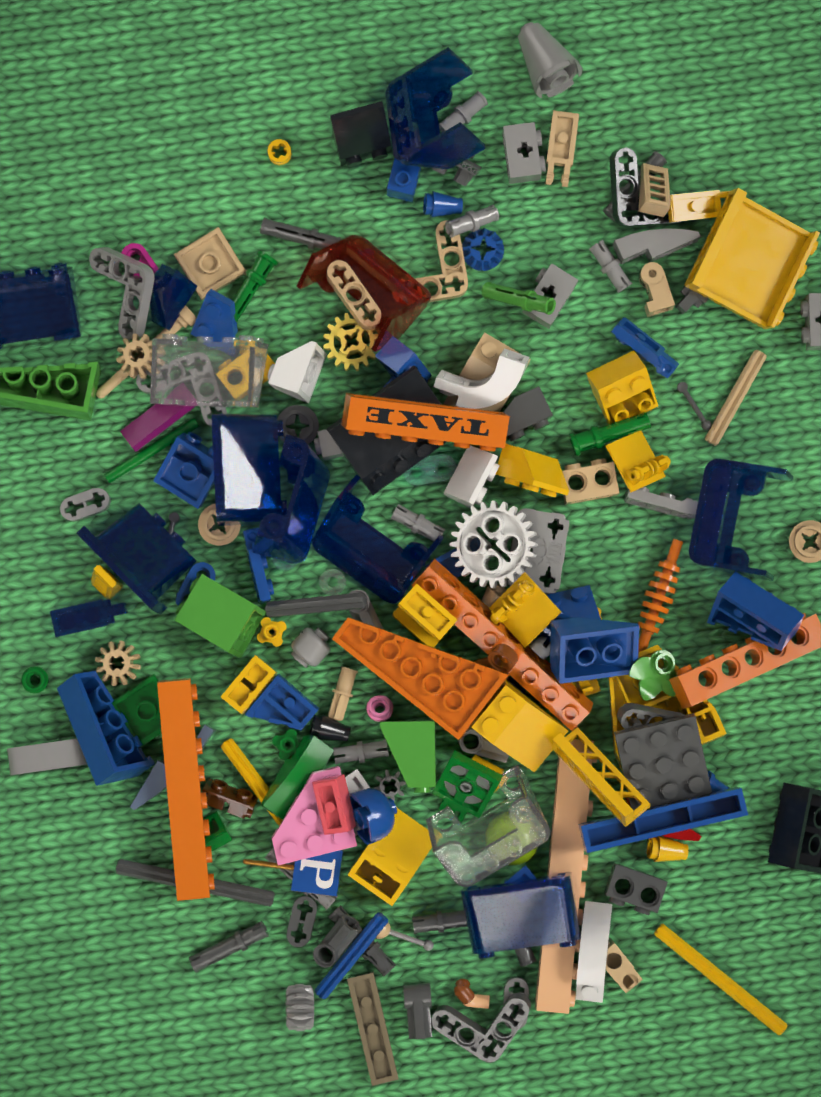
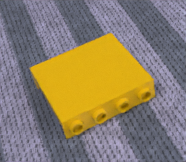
M736 188L729 191L684 286L765 330L775 328L783 320L785 314L783 309L786 303L792 300L796 292L794 286L797 280L804 275L807 269L805 263L809 255L811 256L818 246V241L816 240L820 232L810 233L748 199L746 197L747 192Z

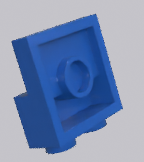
M188 432V434L182 433L177 436L153 481L199 509L203 505L212 486L217 483L229 460L224 458L225 453L221 449L214 446L206 447L201 443L202 438Z

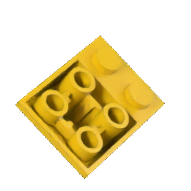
M398 808L397 814H394L395 822L392 831L385 838L367 845L348 872V876L391 906L394 905L439 838Z

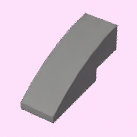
M655 229L619 238L614 241L612 246L621 265L644 254L649 262H654L698 242L701 236L699 231L686 229Z

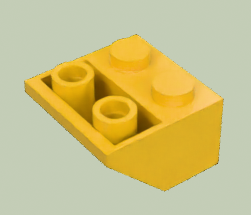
M634 350L586 373L592 392L608 425L643 412H648L659 406L647 368Z
M505 443V448H502L498 461L500 466L496 472V475L505 477L504 483L519 487L520 482H523L521 488L538 493L539 488H542L540 493L556 498L557 493L568 496L569 488L558 459Z

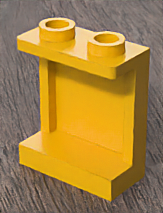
M418 584L399 602V607L392 614L418 640L431 647H435L457 621L451 613Z

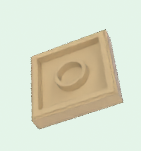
M219 227L173 254L201 300L205 299L210 289L217 292L246 274V270Z

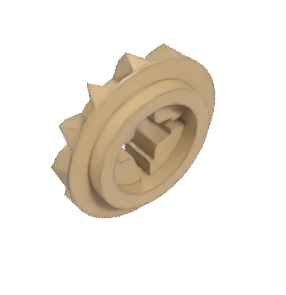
M216 503L202 511L198 520V529L202 538L208 543L223 546L232 543L239 535L241 527L240 517L231 506ZM213 515L220 520L230 518L224 525L226 534L219 529L210 532L213 526H215Z
M806 520L793 527L788 538L789 549L794 554V557L804 563L820 561L821 523L814 520ZM817 533L818 535L814 540L816 548L810 546L803 550L802 548L806 542L803 536L811 537Z

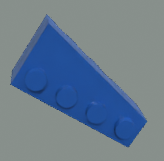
M96 671L74 674L57 687L96 786L138 777L155 765L150 756L146 757L140 746L143 744L138 736L133 737L125 725L128 721L123 713L118 712L112 705L114 699Z

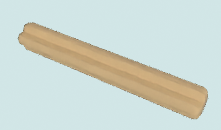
M754 350L705 437L708 443L715 446L719 444L767 358V355L763 352Z

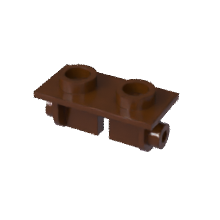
M210 778L202 790L206 792L208 806L223 810L226 802L230 804L227 813L245 819V817L251 819L254 806L258 800V797L253 795L251 791L237 789L229 786L223 780H213Z

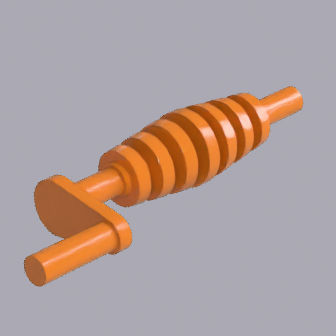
M673 539L666 560L659 562L658 566L663 568L662 572L655 571L653 576L660 578L659 582L650 580L648 586L656 588L655 593L648 590L645 591L644 595L652 598V602L643 601L642 606L649 608L648 613L640 612V617L646 620L645 623L638 622L639 628L642 631L639 638L638 653L646 650L651 636L654 633L658 634L660 631L659 628L655 627L656 622L663 624L665 619L658 617L659 612L668 614L670 610L662 607L663 602L673 604L674 599L665 595L666 592L675 594L676 591L675 588L669 586V583L677 584L678 578L672 576L673 572H680V567H677L676 564L683 542Z

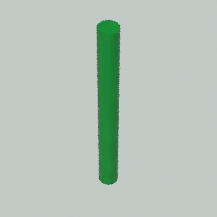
M192 418L104 474L105 478L109 483L115 481L173 444L177 436L182 433L188 434V432H192L200 426L195 418Z

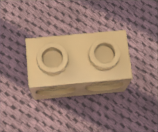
M606 459L591 461V466L581 467L580 463L564 466L565 470L562 472L569 488L568 496L563 494L565 505L613 497L619 494L614 462L607 463ZM597 472L606 473L609 478L608 484H597L595 474ZM573 476L579 477L583 483L580 490L571 489L568 484L569 478Z

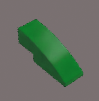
M304 736L292 758L285 760L261 806L278 818L284 819L292 803L307 783L306 781L311 773L323 770L334 750L315 736Z

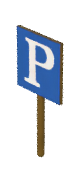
M339 850L295 861L294 865H278L274 862L244 859L243 863L293 870L291 891L337 897L343 851Z

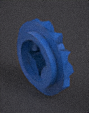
M486 228L471 232L465 237L462 245L465 262L471 268L478 271H488L495 268L501 262L504 255L502 239L496 232ZM483 239H485L486 247L491 248V251H487L484 260H481L480 251L471 248L480 247Z

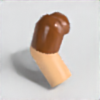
M458 979L456 981L454 993L464 1006L489 1009L490 995L474 994L471 988H469L470 982L467 979Z

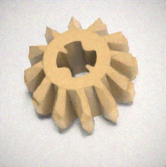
M136 333L132 334V342L124 338L123 343L126 344V347L117 348V351L123 355L116 358L119 364H123L121 371L123 373L129 372V376L135 379L138 373L142 379H146L147 370L154 375L156 371L152 366H160L162 363L155 358L162 355L160 349H155L158 342L155 339L149 341L147 334H143L141 339ZM141 352H142V353L144 354L143 359H142V358H138V359L136 360V359L134 358L135 355H136V354H141Z
M111 641L108 643L110 652L101 647L100 652L105 657L95 658L96 662L103 663V666L96 668V672L102 673L106 671L102 677L104 682L108 681L112 676V686H117L119 677L121 683L127 685L126 675L132 679L137 678L136 674L131 670L132 668L141 669V665L133 664V661L140 659L141 656L140 654L130 655L135 649L133 645L128 646L124 651L125 641H120L118 648ZM114 658L124 659V661L121 662L122 664H124V667L122 669L116 668L114 670L112 666L115 665V663H112Z

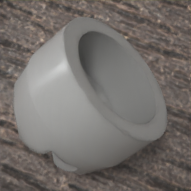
M541 636L534 639L529 647L541 659L545 660L550 655V642L545 645L544 642L547 637Z

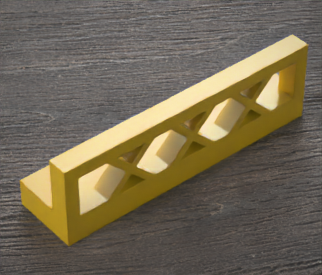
M578 727L566 737L560 733L552 739L553 750L625 827L650 808V803ZM577 737L584 744V753H579L571 744ZM587 759H598L602 763V772H597ZM605 778L617 779L621 783L620 791H615ZM624 787H625L629 792H623ZM623 797L635 798L641 805L633 810L623 800Z

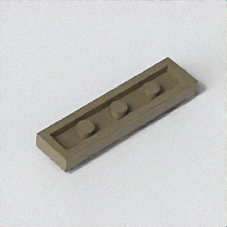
M374 971L347 977L372 1086L399 1080Z

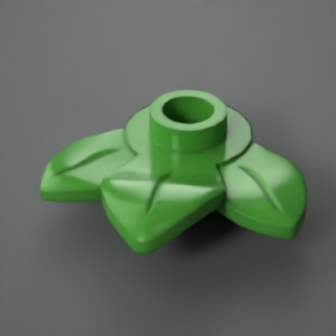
M657 650L650 657H640L632 664L629 670V677L639 680L638 688L643 700H651L661 691L671 697L675 695L669 679L677 676L674 671L675 659L670 652ZM659 659L664 661L662 668L658 667Z

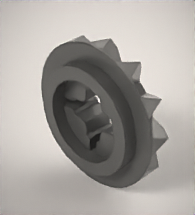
M293 405L281 412L277 419L276 428L280 439L288 446L300 448L309 445L317 437L319 422L316 414L310 408L303 405ZM296 415H299L301 424L309 426L301 429L299 437H297L294 429L286 428V426L295 424V420H297Z

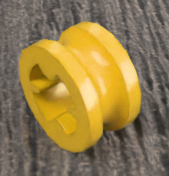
M276 139L268 146L269 159L275 165H285L291 159V147L285 140ZM281 146L284 147L286 155H280L279 158H276L273 150H279Z

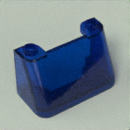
M211 414L215 503L218 526L282 523V516H287V500H281L278 436H283V420H277V415Z
M286 434L278 466L286 470L288 475L287 482L295 485L286 516L270 513L263 517L253 553L291 564L302 563L309 553L329 483L330 471L304 440Z
M559 873L557 876H552V879L549 876H545L539 879L496 885L488 884L484 885L483 888L477 887V885L463 887L461 896L472 954H478L479 959L494 957V952L556 943H559L560 947L575 946L576 940L581 939L572 873Z

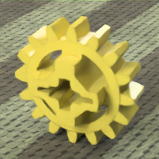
M345 313V320L341 321L338 317H335L336 325L328 324L327 328L331 333L324 334L323 338L329 341V343L324 344L323 347L324 350H331L327 358L329 360L336 358V367L343 363L345 371L349 370L350 365H354L355 370L359 371V364L363 363L365 367H368L367 359H376L373 350H380V345L375 343V341L380 339V334H373L377 327L373 330L362 329L355 319H350L348 313ZM355 325L354 329H343L345 326ZM365 332H367L370 339L369 347L362 340ZM357 336L356 341L358 345H351L350 348H347L346 339L352 340ZM335 338L342 344L339 352L334 347ZM350 355H361V357L356 359H348Z

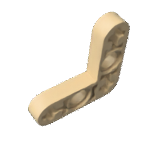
M450 220L440 222L436 228L435 237L442 274L398 282L392 290V296L397 305L412 306L459 298L467 292L468 278L460 234L451 238V244L457 243L458 247L449 246L444 249L441 247L447 246L446 237L440 236V233L444 231L445 222ZM449 252L456 253L460 258L458 264L454 266L447 265L444 261L445 255ZM454 278H458V282L464 283V285L460 286V291H455L454 287H449L445 290L447 294H442L440 280H445V285L452 284ZM432 282L437 285L438 291L434 296H427L423 293L422 289L426 283ZM419 284V295L421 298L416 299V293L409 294L408 300H403L402 296H397V293L401 292L402 287H406L407 291H415L414 285Z

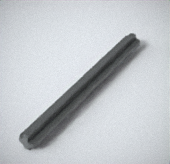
M120 859L117 862L116 873L119 875L176 887L174 870ZM214 879L215 890H210L212 895L269 907L272 906L275 896L273 891Z

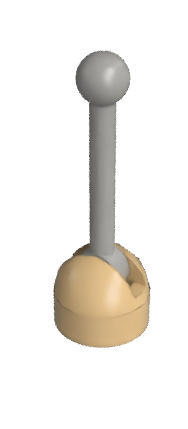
M389 922L376 937V939H382L392 935L423 946L426 951H430L434 947L431 940L423 941L392 930Z

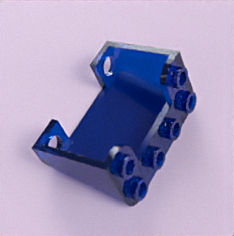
M63 262L52 264L51 268L41 270L40 266L26 268L24 269L25 273L14 274L13 270L0 272V349L7 343L54 336V341L81 337L82 329L73 267H67V263Z

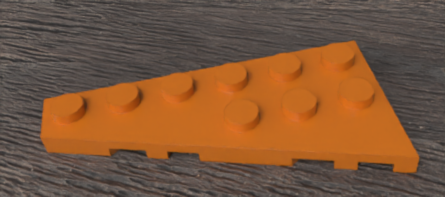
M349 617L332 638V640L458 740L463 737L509 677V674Z

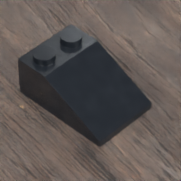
M382 101L330 115L333 139L341 166H358L362 164V160L369 158L380 160L387 157V153L392 152Z

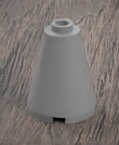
M530 22L520 29L518 40L534 92L537 96L542 98V94H546L549 98L570 88L574 84L572 79L576 74L579 77L582 74L583 68L580 62L540 23Z

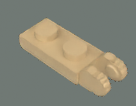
M553 110L546 164H548L546 185L552 184L554 165L564 166L561 183L562 187H568L570 167L573 166L579 121L578 113Z

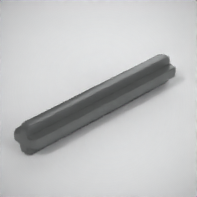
M361 592L270 601L266 603L265 611L267 617L362 609L365 608L367 599L365 594Z

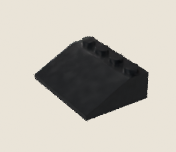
M412 366L372 395L375 397L441 405L415 366ZM342 418L327 428V431L359 479L372 495L442 446L427 443L428 439L418 438L417 442H408L401 440L402 436L391 435V439L375 437V433L365 432L364 436L352 435L341 425Z

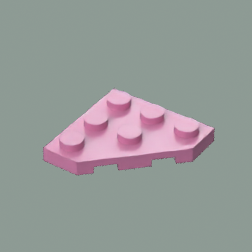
M339 766L312 772L304 788L287 811L280 826L275 830L271 839L278 865L357 846L354 829L349 832L324 835L312 785L313 781L341 775Z

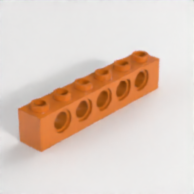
M802 613L804 617L795 634L797 643L795 644L790 640L782 651L775 649L774 654H771L767 645L753 641L749 637L745 639L746 645L738 648L736 643L722 649L724 655L715 658L714 654L700 659V665L693 669L691 664L676 670L677 676L669 679L681 708L692 707L821 648V623L817 614L807 617L805 613ZM746 653L750 654L752 658L751 665L745 660ZM723 663L729 668L728 676L722 671ZM700 673L706 678L705 686L699 682L698 677Z

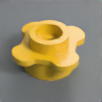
M269 617L263 618L261 620V632L257 635V640L260 643H272L275 647L281 646L283 643V631L287 628L285 622L271 621ZM271 629L274 630V634L272 635L269 633Z

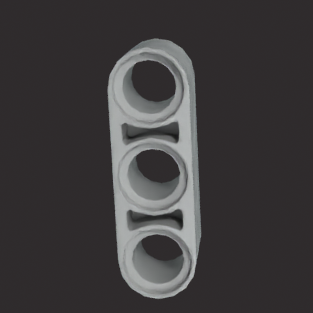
M77 739L7 749L10 775L87 765Z

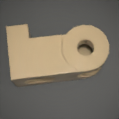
M655 262L645 264L640 272L639 282L646 288L650 302H646L644 307L647 317L673 310L675 303L662 266Z
M609 938L606 971L622 990L627 993L643 979L615 942Z

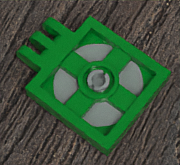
M454 750L436 783V787L432 791V794L443 799L438 811L443 813L446 806L450 807L447 816L451 818L455 811L460 812L457 821L461 823L467 812L480 818L503 775Z

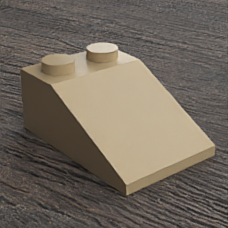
M484 332L459 376L470 380L485 379L495 372L499 356L504 348L516 353L519 352ZM458 395L448 396L443 405L456 406ZM510 395L497 404L478 409L501 412Z

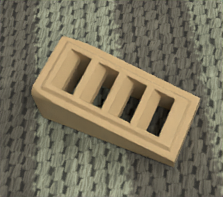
M643 163L641 165L638 212L664 217L670 209L668 168ZM649 173L660 175V177L649 175ZM650 181L659 182L660 185L650 183ZM650 189L659 190L660 192L651 191Z

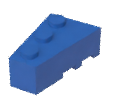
M735 571L718 591L707 623L715 625L716 622L728 626L729 631L736 634L738 631L752 635L751 640L782 651L798 631L804 614Z

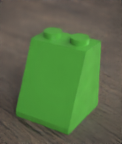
M201 574L200 578H196L192 582L189 589L191 593L187 600L182 601L176 610L177 617L174 621L223 650L242 658L261 626V620L267 616L266 611Z
M435 721L380 722L381 731L408 788L414 787V793L430 792V787H436Z

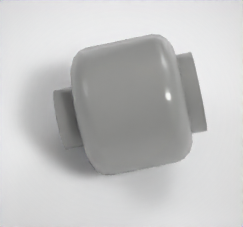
M308 627L304 628L291 643L293 650L291 655L306 668L309 665L316 667L330 652L331 648L327 643L330 637L320 628H317L315 631Z

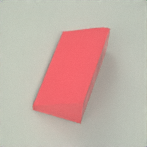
M342 774L313 781L312 785L324 835L349 832L355 828L356 821L345 775Z

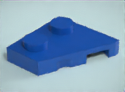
M590 585L547 594L550 600L560 610L569 614L571 618L580 617L601 620Z
M278 674L245 715L302 730L320 708Z

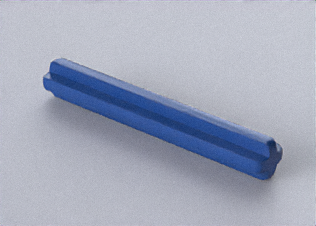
M378 912L374 915L315 988V993L321 999H326L386 926L388 918L382 913Z

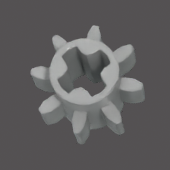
M386 769V777L382 779L380 776H376V779L381 783L380 786L373 789L381 790L382 793L395 802L394 796L397 793L400 796L405 795L400 790V786L405 785L406 782H399L397 779L400 775L399 771L394 776H391L388 769ZM391 779H394L397 790L395 792L391 790L389 793H386L384 791L386 786L382 783L385 780L389 782Z

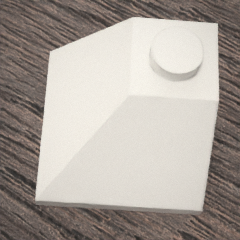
M311 341L278 357L276 363L272 364L269 369L268 383L276 390L309 403L326 359V352L316 342Z

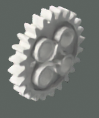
M492 500L490 508H488L485 502H481V510L471 506L472 515L462 513L465 522L455 523L460 528V531L451 532L453 536L457 537V541L450 543V546L457 548V551L453 552L451 557L460 559L455 564V567H465L461 575L466 577L471 574V583H475L480 578L479 584L481 587H485L488 581L493 589H496L498 581L502 587H507V579L514 583L517 580L515 575H522L524 573L522 569L524 566L532 567L531 563L527 560L528 557L534 558L537 556L530 552V549L537 547L538 544L532 542L530 538L536 536L537 533L528 531L533 525L532 522L527 521L523 523L526 517L525 513L522 512L516 516L517 507L512 506L508 510V503L502 502L498 508L497 502ZM498 519L500 523L499 529L491 533L488 525L491 520ZM478 527H481L489 538L497 541L496 545L510 557V562H507L497 550L490 549L491 543L477 531ZM515 537L518 540V547L510 552L507 549V542ZM474 538H479L480 548L472 552L469 546L470 542ZM496 556L499 559V566L494 571H491L488 568V561Z

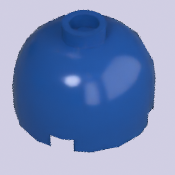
M372 788L351 793L350 800L355 821L361 828V830L356 832L361 840L369 845L388 836L394 826V814H397L394 801L391 798L388 799L379 790Z

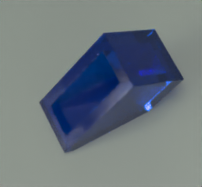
M164 264L154 274L150 308L152 322L170 331L179 317L180 311L185 307L196 290L197 285L176 269Z

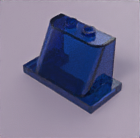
M140 503L99 535L83 526L76 534L151 610L159 615L168 608L159 598L197 561L182 546L186 541L176 531L170 534L164 528L167 522L157 512L152 516Z

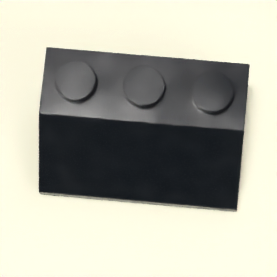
M783 783L778 813L774 822L775 828L772 843L769 847L768 862L793 869L821 873V790Z

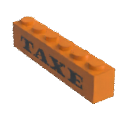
M346 393L341 425L348 430L349 434L364 436L365 432L375 433V437L391 439V435L402 436L401 440L408 442H417L418 438L428 439L427 443L434 445H444V441L454 442V446L459 448H470V444L480 445L481 450L494 452L496 447L505 448L510 416L504 412Z

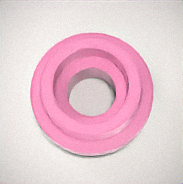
M382 695L372 697L367 703V714L376 722L388 720L393 714L392 701ZM378 706L385 708L382 713L375 711Z

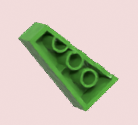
M88 362V364L68 363L60 366L37 365V367L23 368L22 366L0 368V405L91 421L101 375L100 365L98 362Z

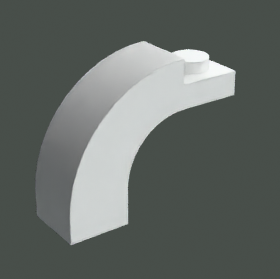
M504 348L499 356L495 372L489 377L481 380H470L441 370L436 377L433 387L440 389L441 393L448 396L458 395L456 406L473 409L489 407L504 400L513 392L526 370L530 357Z
M585 901L575 1000L603 1003L612 904Z

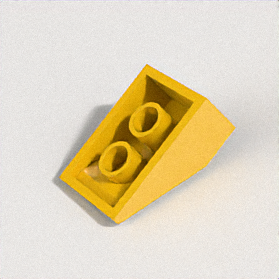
M508 681L503 683L471 725V728L490 743L534 773L553 751L552 739L560 733L565 736L569 731Z

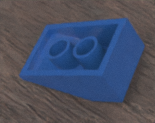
M580 617L551 620L550 669L559 684L629 675L632 664L638 659V623Z

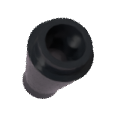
M323 714L321 716L314 715L309 735L315 736L319 740L347 742L351 726L344 725Z

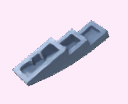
M204 725L197 738L202 740V750L216 731L208 725ZM158 760L130 808L133 810L140 808L167 788L164 761Z

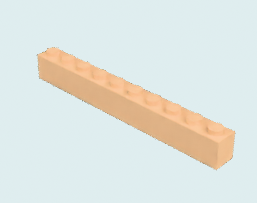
M579 739L573 740L571 744L579 753H584V744ZM559 756L535 1009L536 1011L569 1014V1008L575 1006L576 991L571 990L572 980H577L578 963H574L575 952L579 953L581 936H576L577 925H582L583 909H579V899L585 897L586 882H582L581 878L582 871H587L588 855L584 854V846L578 824L587 822V816L592 817L593 801L589 800L590 789ZM587 759L591 766L592 763H597V759Z

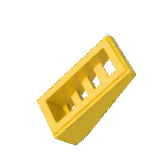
M97 565L93 569L92 585L107 600H111L123 588V584L107 568Z

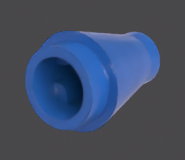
M434 191L431 194L425 193L423 201L424 215H430V218L462 213V198Z

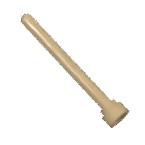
M185 304L177 310L176 319L154 338L158 342L155 349H159L183 326L186 328L188 325L192 326L195 324L197 317ZM141 352V354H136L134 358L136 360L138 358L143 359L144 354ZM121 369L118 370L97 389L96 396L100 399L106 397L129 376V372L123 373Z

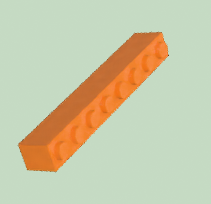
M191 678L161 680L157 682L177 901L210 898V890H215L214 873L208 874L207 863H212L211 846L206 847L205 836L210 835L209 819L203 820L202 810L208 808L206 792H201L200 782L205 781L204 765H198V755L203 754L202 740L201 738H196L195 727H200L199 711L193 710V700H198L197 685L191 684Z

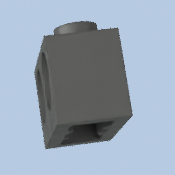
M614 863L604 894L609 896L608 901L624 907L625 902L635 905V911L650 915L651 911L658 913L668 882L664 879ZM627 879L629 882L628 890L624 893L616 892L615 883L617 880ZM647 887L653 888L654 898L649 902L642 901V890Z

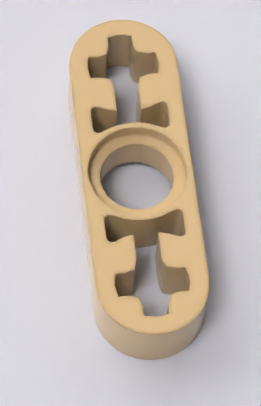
M342 260L333 261L328 266L326 274L329 284L362 329H375L381 320V310L351 267ZM334 269H337L339 272L345 271L343 279L347 284L343 289L340 288L343 287L342 279L339 276L333 277ZM350 289H357L362 297L360 300L353 302L347 298L346 293ZM365 301L367 303L365 304L364 309L367 311V313L375 314L373 322H371L369 319H363L365 313L361 306L364 304Z

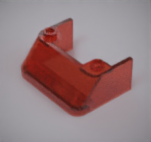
M351 235L312 253L296 286L301 290L316 282L324 291L335 292L326 277L328 266L336 260L346 262L381 310V320L375 327L379 335L371 348L374 352L382 349L392 336L399 339L427 307L431 299V293L427 288L367 239L358 235ZM334 269L333 277L339 276L342 279L343 287L340 288L343 289L347 284L343 279L345 271L339 272L337 269ZM357 289L347 291L357 301L362 297Z

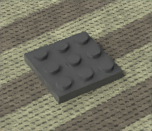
M694 713L614 732L623 775L650 803V808L712 793ZM629 798L630 807L633 810L641 805L635 798Z

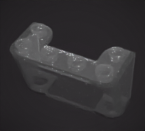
M162 334V339L153 338L150 404L259 408L269 344L264 343L263 338L240 335L239 340L235 337H222V342H213V337L201 336L197 337V341H188V337L178 336V334Z
M518 765L501 774L503 777L499 787L507 799L482 813L480 818L476 817L462 825L448 806L426 819L433 853L459 886L469 887L542 845L550 837L551 830L527 777ZM511 777H516L519 786L509 788L506 786L507 780ZM448 818L452 821V825L448 829H440L437 827L438 821Z

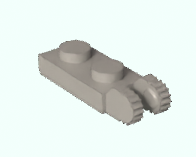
M646 487L632 493L628 489L624 498L625 503L688 519H694L700 513L702 507L696 500L693 501V499L686 498L683 501L675 499L674 495L669 493H660V495L650 493V489Z

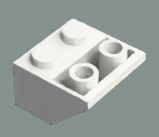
M470 445V448H467L443 495L470 509L474 504L480 506L487 491L484 485L487 480L493 481L500 466L496 463L498 456Z

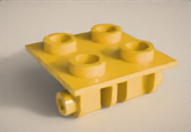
M642 431L605 445L630 493L666 477L663 471L669 468L670 458L665 455L655 457Z
M526 572L489 607L492 613L490 619L495 624L503 623L525 648L551 623V620H554L561 613L560 609Z

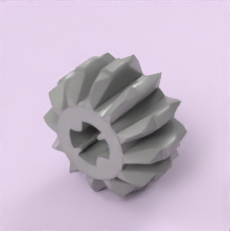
M304 984L288 986L285 1000L287 1028L296 1031L311 1030L314 1026L313 988L311 985Z

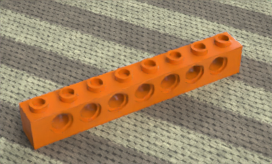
M436 559L416 578L412 586L414 587L418 584L457 619L454 625L487 655L498 644H506L513 648L518 656V661L508 674L568 729L573 731L590 713L594 703L571 682L559 684L550 669V663L546 659H541L529 645L525 648L503 623L495 624L490 619L492 613L489 607ZM497 655L501 661L508 663L505 657Z

